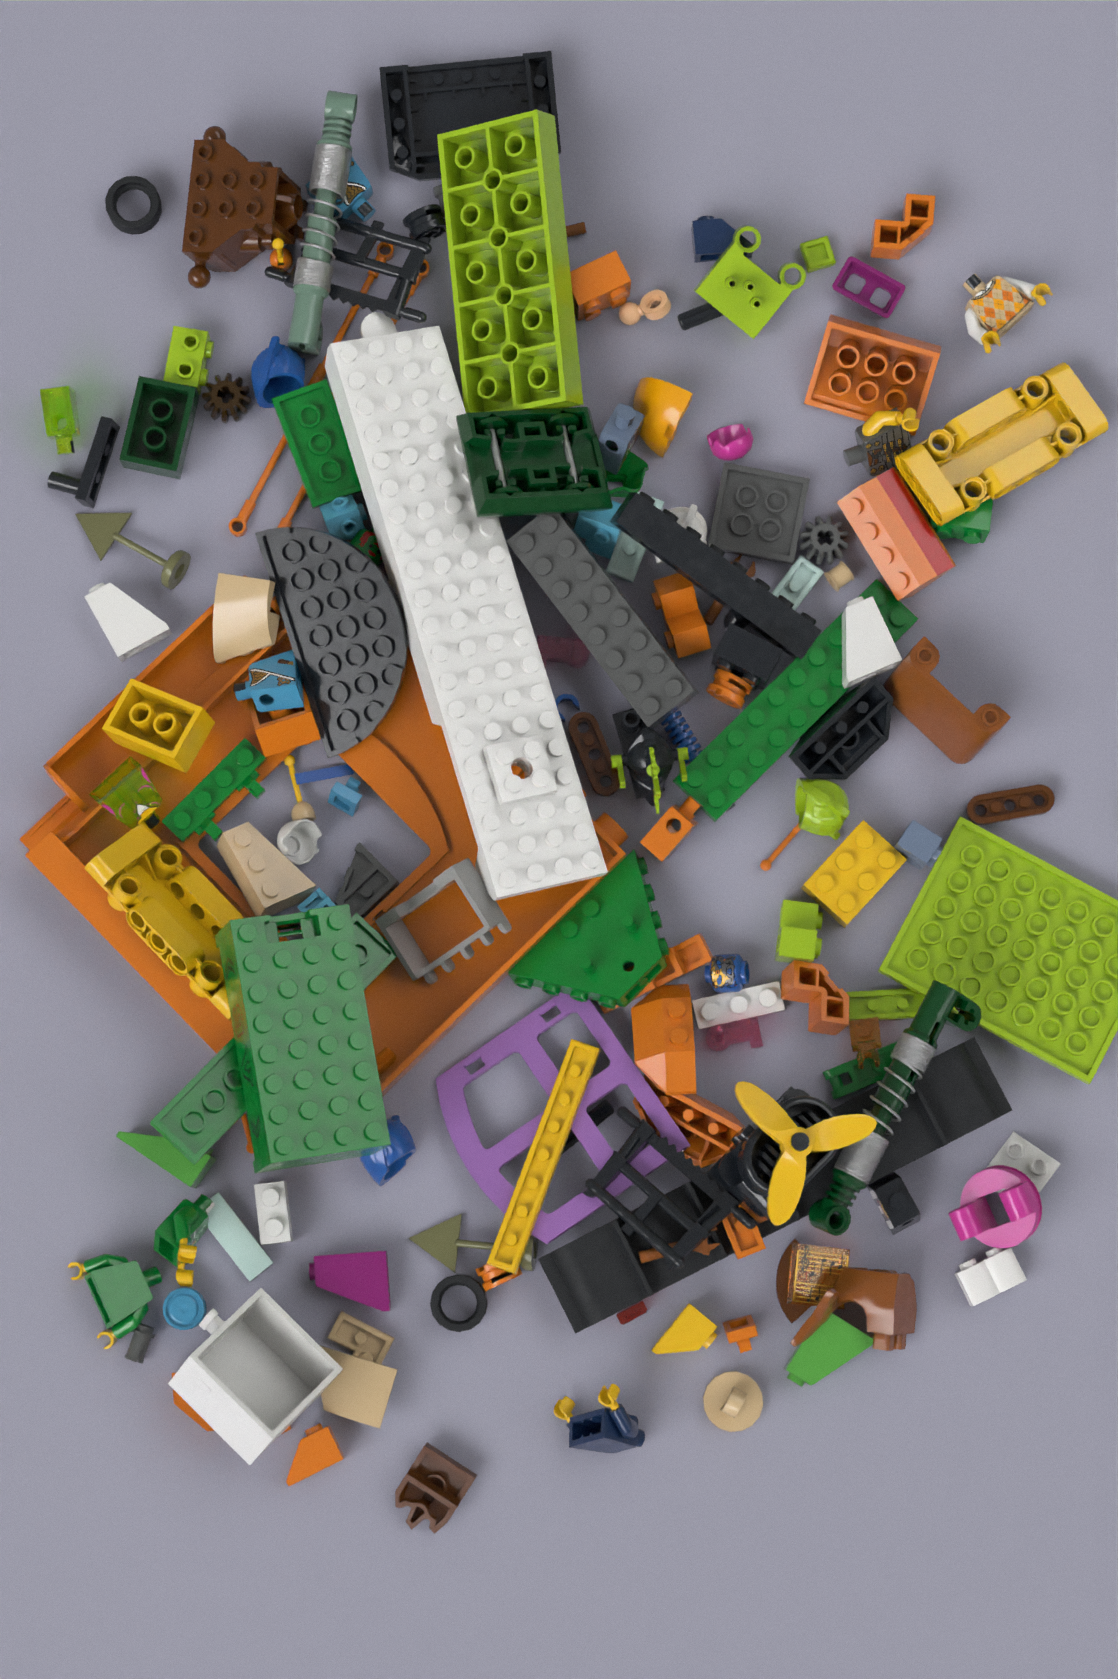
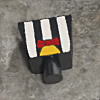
M892 1172L867 1185L871 1196L893 1235L920 1221V1211L898 1174Z

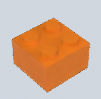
M616 250L570 271L574 313L578 321L584 318L586 321L592 320L601 314V310L610 306L612 309L620 307L630 297L631 279Z

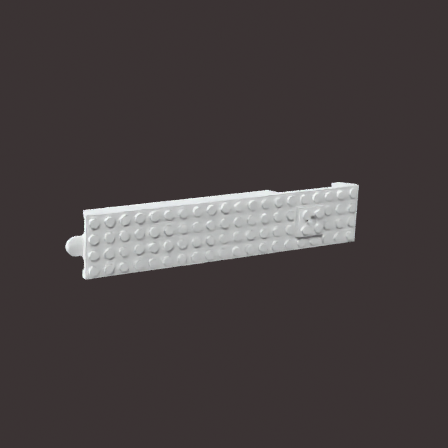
M373 312L367 315L361 323L360 334L362 338L330 343L327 348L325 369L388 579L403 611L408 645L432 723L442 726L478 846L475 868L485 884L487 893L494 901L604 876L608 873L499 518H479L476 515L456 416L465 414L466 411L440 327L433 326L397 332L394 322L388 316L380 312ZM511 766L520 767L524 771L525 779L514 775Z

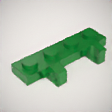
M244 738L162 820V823L183 843L194 832L200 836L204 831L217 841L223 831L212 821L216 816L214 812L236 790L240 792L245 787L257 800L266 792L256 781L260 776L256 770L267 760L266 757Z

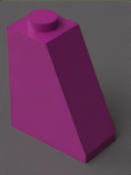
M387 1251L314 1256V1262L309 1263L310 1281L315 1280L316 1287L383 1312L391 1311Z

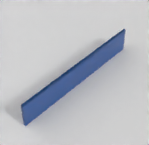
M346 764L295 774V779L298 785L353 775L354 771Z

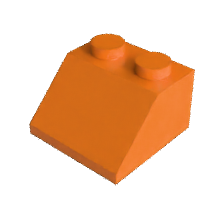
M304 684V707L259 712L256 709L253 698L246 699L264 757L281 754L286 750L301 745H308L313 741L321 739Z

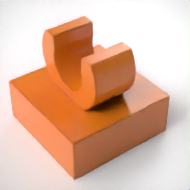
M751 1315L722 1322L729 1344L737 1342L740 1353L752 1350L749 1338L758 1336Z

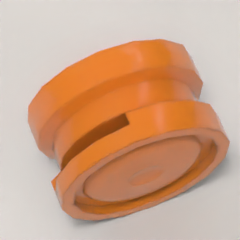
M716 669L713 675L715 679L713 683L708 684L706 692L728 706L742 709L745 703L743 699L745 695L750 694L753 687L728 671Z
M488 1264L475 1269L477 1275L481 1276L484 1281L482 1286L485 1291L522 1275L519 1267L516 1275L511 1273V1275L492 1283V1279L508 1272Z

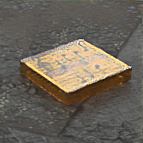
M792 1243L787 1303L817 1307L826 1291L833 1288L840 1273L845 1267L849 1266L850 1249ZM843 1304V1305L837 1307V1309H843V1310H844V1309H845V1304Z

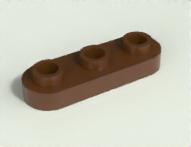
M588 712L576 713L569 721V733L590 784L598 795H613L620 786L617 768H612L611 753L598 722ZM580 724H587L589 730L586 733L579 732L578 726ZM597 750L600 753V757L592 760L589 757L590 751ZM601 778H610L611 784L607 787L600 784Z
M1042 784L974 796L968 802L966 815L976 825H987L1043 815L1053 807L1055 797L1052 790ZM1034 796H1041L1043 804L1040 806L1036 805L1033 801ZM1005 801H1012L1014 803V810H1007L1004 806ZM983 806L986 810L985 815H978L975 811L976 807Z

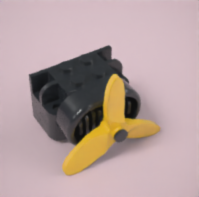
M741 1081L735 1084L736 1098L754 1124L752 1126L748 1124L735 1134L731 1139L734 1145L707 1172L731 1196L737 1199L740 1205L759 1224L770 1219L775 1226H778L790 1219L799 1202L803 1188L834 1157L837 1150L869 1136L875 1129L877 1122L873 1117L866 1114L836 1116L832 1108L825 1102L811 1097L803 1090L794 1089L792 1086L775 1101L770 1095L754 1084Z

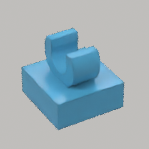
M353 777L349 778L346 785L336 781L330 791L328 803L353 817L359 808L362 795L358 793V787L361 782Z

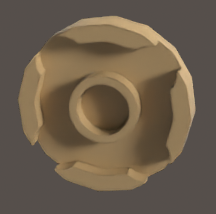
M737 1371L724 1372L714 1377L706 1386L703 1395L704 1411L708 1419L719 1429L728 1432L743 1431L751 1427L760 1417L763 1408L762 1392L758 1384L748 1375Z

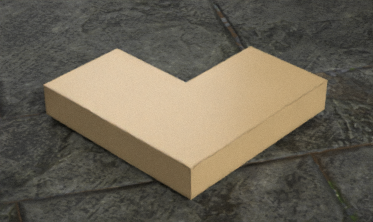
M343 1311L340 1312L327 1337L354 1351L353 1356L378 1364H382L395 1339Z

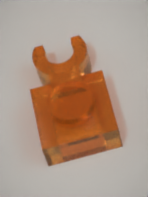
M878 1017L849 1021L851 1047L853 1052H858L856 1055L858 1067L864 1069L863 1061L866 1058L874 1059L875 1067H879L880 1058L876 1049L882 1048Z

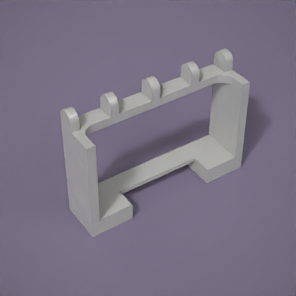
M469 858L451 866L434 878L433 883L412 898L395 906L375 920L411 979L415 981L423 976L429 984H434L438 980L434 969L439 965L448 973L455 969V964L451 957L458 952H461L465 959L473 957L474 950L470 944L480 938L485 946L492 944L494 938L490 930L496 926L504 934L512 929L511 924L496 900L494 901L487 893L482 878ZM457 882L484 927L432 963H429L402 919L448 886Z

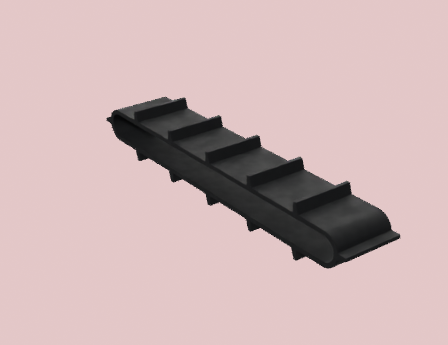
M975 1037L930 1060L931 1062L928 1068H926L927 1070L924 1074H921L923 1078L916 1080L913 1086L915 1093L909 1094L906 1100L908 1107L902 1108L899 1114L901 1121H890L888 1125L894 1135H883L889 1141V1144L886 1146L887 1149H885L883 1157L879 1160L880 1162L877 1168H875L876 1170L873 1176H871L872 1179L868 1182L869 1184L1012 1111ZM880 1085L832 1110L836 1116L865 1114L863 1109L872 1111L875 1104L872 1103L870 1095L875 1096ZM844 1148L838 1149L834 1157L803 1188L795 1211L784 1224L775 1226L770 1219L760 1224L756 1221L762 1238L809 1215L810 1207L814 1202L823 1197L827 1198L828 1195L825 1192L826 1190H831L828 1187L829 1184L835 1183L832 1180V1170ZM708 1173L710 1181H711V1180H715V1179ZM692 1181L665 1194L695 1221L714 1202ZM717 1182L718 1188H719L722 1192L726 1191V1190ZM659 1205L653 1209L643 1222L667 1244L678 1242L687 1232L684 1227ZM638 1207V1208L632 1210L631 1212H632L633 1214H635V1212H636L640 1207ZM620 1218L538 1258L576 1334L733 1254L734 1250L722 1221L716 1226L718 1230L710 1231L709 1233L712 1236L707 1237L708 1244L720 1243L715 1249L710 1250V1255L692 1251L684 1258V1266L682 1268L674 1266L672 1271L667 1268L665 1257L641 1263L639 1251L648 1250L653 1247L636 1232L631 1237L623 1232L621 1228L625 1222Z

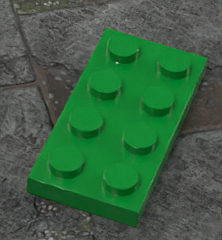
M327 379L272 398L273 407L312 509L330 503L335 498L362 492L339 412Z

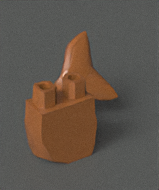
M845 1267L838 1276L833 1288L826 1291L812 1315L790 1342L794 1347L800 1345L830 1318L837 1307L846 1302H854L861 1306L866 1313L867 1332H874L872 1349L893 1351V1349L903 1350L906 1347V1335L915 1332L917 1312L915 1283L910 1274L905 1272L897 1273L895 1270H867V1268Z

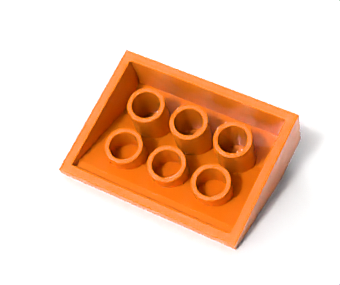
M830 314L804 404L865 422L876 411H889L897 407L903 414L907 408H913L917 412L916 418L920 420L942 346ZM916 431L909 432V434L915 436Z

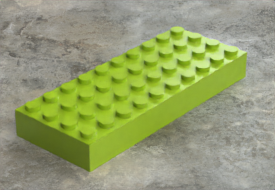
M536 109L438 134L463 403L466 413L570 408L584 405L555 116Z

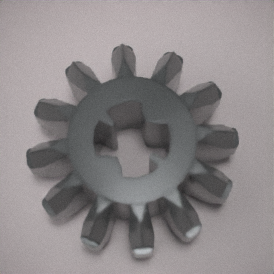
M816 516L815 525L807 522L805 524L807 531L800 533V538L805 540L800 545V549H810L806 559L810 560L814 555L817 556V565H821L823 558H826L828 565H832L834 562L833 556L842 559L844 554L841 549H848L849 543L843 540L848 537V531H839L843 525L841 521L832 525V516H828L825 523H823L820 516ZM828 536L830 538L829 543L819 544L820 537L825 538Z

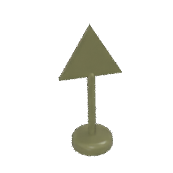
M132 513L75 514L100 561H102L116 540L163 566L161 583L170 590L174 589L185 576L191 560L189 553L178 550L168 560H165L120 535Z
M462 1213L409 1238L454 1273H456L458 1247L492 1250L494 1245L492 1242L459 1239ZM532 1235L521 1260V1266L526 1271H534L537 1260L538 1239Z

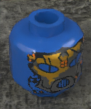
M739 954L715 955L712 957L710 965L705 966L706 983H711L716 993L739 992L745 984L749 983V964L747 961H743Z

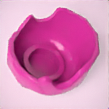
M742 424L719 428L707 436L713 455L725 461L742 458L751 450L754 440L750 428H747L746 431Z

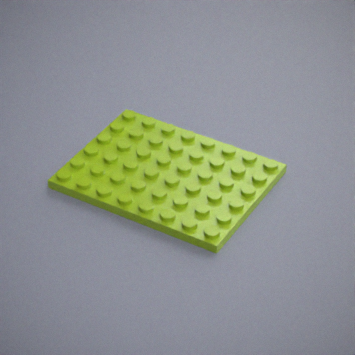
M960 816L877 972L924 997L933 980L955 989L980 1007L981 1020L978 1026L1089 1085L1118 1031V900ZM953 1007L952 1012L958 1014L956 1008Z

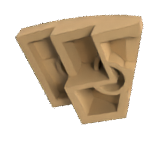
M218 573L213 609V651L216 663L223 664L231 658L240 655L245 656L253 653L256 649H264L275 645L280 615L270 612L275 582Z
M319 1345L343 1368L321 1394L323 1409L380 1429L398 1369Z

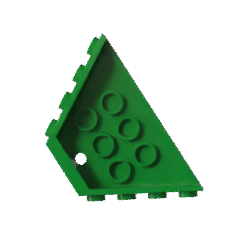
M633 849L508 972L514 984L524 989H531L532 986L542 988L543 992L554 996H559L560 992L569 994L570 998L580 1002H587L588 999L598 1001L599 1005L606 1008L614 1009L616 1005L626 1007L667 967L665 956L670 954L665 937L660 938L658 929L663 926L658 910L653 911L651 902L656 899L651 883L646 884L644 875L649 874L645 858H639L635 849ZM632 962L634 963V969L629 972L625 971L624 965Z

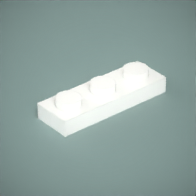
M779 981L745 988L739 992L722 993L691 1001L698 1030L785 1011L784 1002L781 999Z

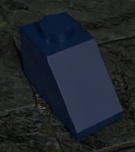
M702 216L692 221L691 232L694 263L717 261L733 241L735 229L723 219H714L713 216ZM740 235L739 241L743 247L752 245L749 240ZM753 252L743 253L745 257L752 258Z

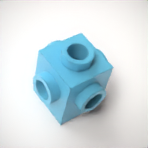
M352 494L346 497L335 498L332 502L319 506L329 533L344 540H351L360 529H365L363 521L368 519L362 503L356 505Z

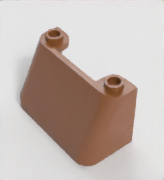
M924 636L891 673L883 687L894 698L893 706L951 761L956 764H966L996 736L1011 717L1001 707L992 703L982 705L974 714L930 674L937 666L940 655L935 645Z

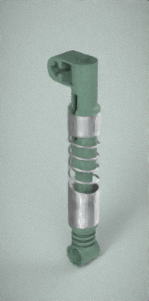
M328 90L326 96L323 135L317 141L308 189L316 196V199H307L308 203L315 205L314 212L304 215L308 218L307 228L302 229L306 233L305 240L299 244L303 247L302 257L297 258L293 290L296 297L288 347L299 353L319 355L323 340L322 309L324 299L328 297L333 275L334 268L330 262L336 258L332 253L333 247L338 244L334 237L335 233L340 230L336 219L340 218L343 214L336 205L343 203L346 196L353 149L349 139L351 138L350 132L352 131V124L355 122L357 112V94ZM336 208L340 212L339 216L333 217L334 210Z

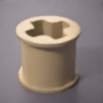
M842 561L833 569L824 573L829 584L837 592L849 581L854 580L853 574Z

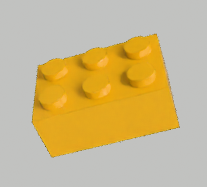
M131 678L102 729L116 744L187 773L215 721L204 708Z
M862 820L803 884L801 889L845 928L907 859L867 822Z

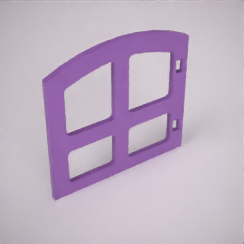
M559 993V996L553 997L436 1078L440 1107L457 1153L482 1191L504 1214L515 1188L501 1175L500 1170L505 1164L531 1147L544 1111L491 1148L485 1149L470 1116L464 1088L513 1053H519L550 1097L559 1071L540 1045L538 1038L542 1033L572 1013H577L610 1060L609 1067L589 1080L571 1128L598 1170L600 1171L614 1151L588 1115L587 1110L591 1105L623 1084L629 1087L660 1132V1138L667 1137L669 1145L675 1144L677 1152L684 1151L691 1146L590 999L587 1002H580L570 998L569 994ZM557 1005L561 1014L546 1023L541 1016ZM481 1058L485 1066L470 1075L465 1068ZM649 1145L630 1164L646 1177L667 1163L668 1160ZM620 1173L606 1190L616 1198L635 1184ZM581 1192L550 1214L540 1210L531 1235L548 1245L605 1204L597 1197L590 1198Z

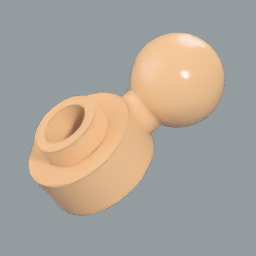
M652 290L643 296L639 305L634 302L624 303L619 309V318L626 325L636 324L642 315H645L650 320H658L668 314L671 309V302L664 291Z

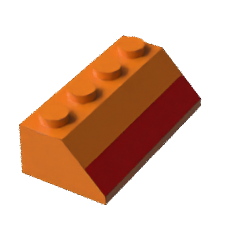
M895 467L858 486L837 502L897 601L914 596L956 566Z

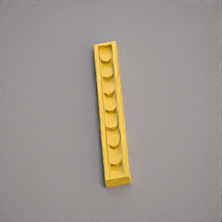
M571 1039L489 1255L488 1265L515 1275L517 1274L601 1051L599 1048Z

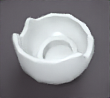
M308 819L289 821L281 827L278 833L277 849L294 865L309 863L315 854L319 852L317 840L322 836V833L316 823Z

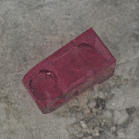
M537 635V644L545 669L547 662L567 663L573 668H581L587 664L590 651L582 640Z
M757 1017L715 1025L706 1034V1044L715 1052H722L731 1045L749 1042L751 1050L763 1047Z

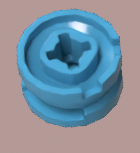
M179 1288L170 1292L163 1304V1316L166 1322L179 1330H188L198 1326L207 1312L206 1301L203 1296L191 1288Z

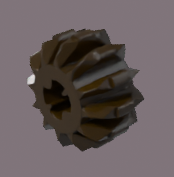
M230 373L226 374L225 381H222L220 376L216 375L215 381L217 384L214 385L207 382L206 388L210 392L202 393L203 400L208 401L203 405L205 411H212L211 418L213 420L218 419L221 415L222 422L225 424L228 422L229 416H232L233 420L238 422L239 417L237 413L240 412L246 415L248 410L244 405L252 403L251 397L247 396L250 388L248 385L242 386L243 380L241 377L236 378L232 382V375ZM225 394H231L232 400L229 398V403H223L221 397L225 398Z

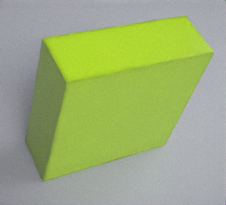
M828 236L800 243V251L808 273L836 264Z

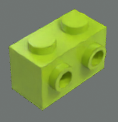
M173 326L163 381L196 387L198 394H201L202 386L206 387L209 378V369H205L207 358L212 359L214 351V341H211L208 331Z

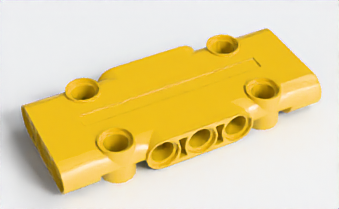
M1061 362L1039 376L1028 377L1020 387L1014 390L1009 387L949 421L943 429L934 430L928 439L895 457V464L932 520L938 526H942L965 512L975 511L982 502L989 498L992 500L998 499L1056 465L1061 458L1069 457L1075 449L1108 431L1109 426L1105 415L1068 364ZM1028 391L1035 392L1038 397L1030 395ZM1061 437L1068 438L1071 443L1064 442ZM933 444L941 445L944 450L936 449ZM966 491L974 492L977 497H970Z
M142 822L98 853L84 869L108 893L107 898L111 907L115 910L126 912V920L129 926L176 975H186L190 979V989L194 994L202 998H208L228 1020H231L219 947H216L215 935L230 920L242 919L243 916L196 867L187 866L184 868L181 865L182 854L178 848L170 844L162 845L160 838Z

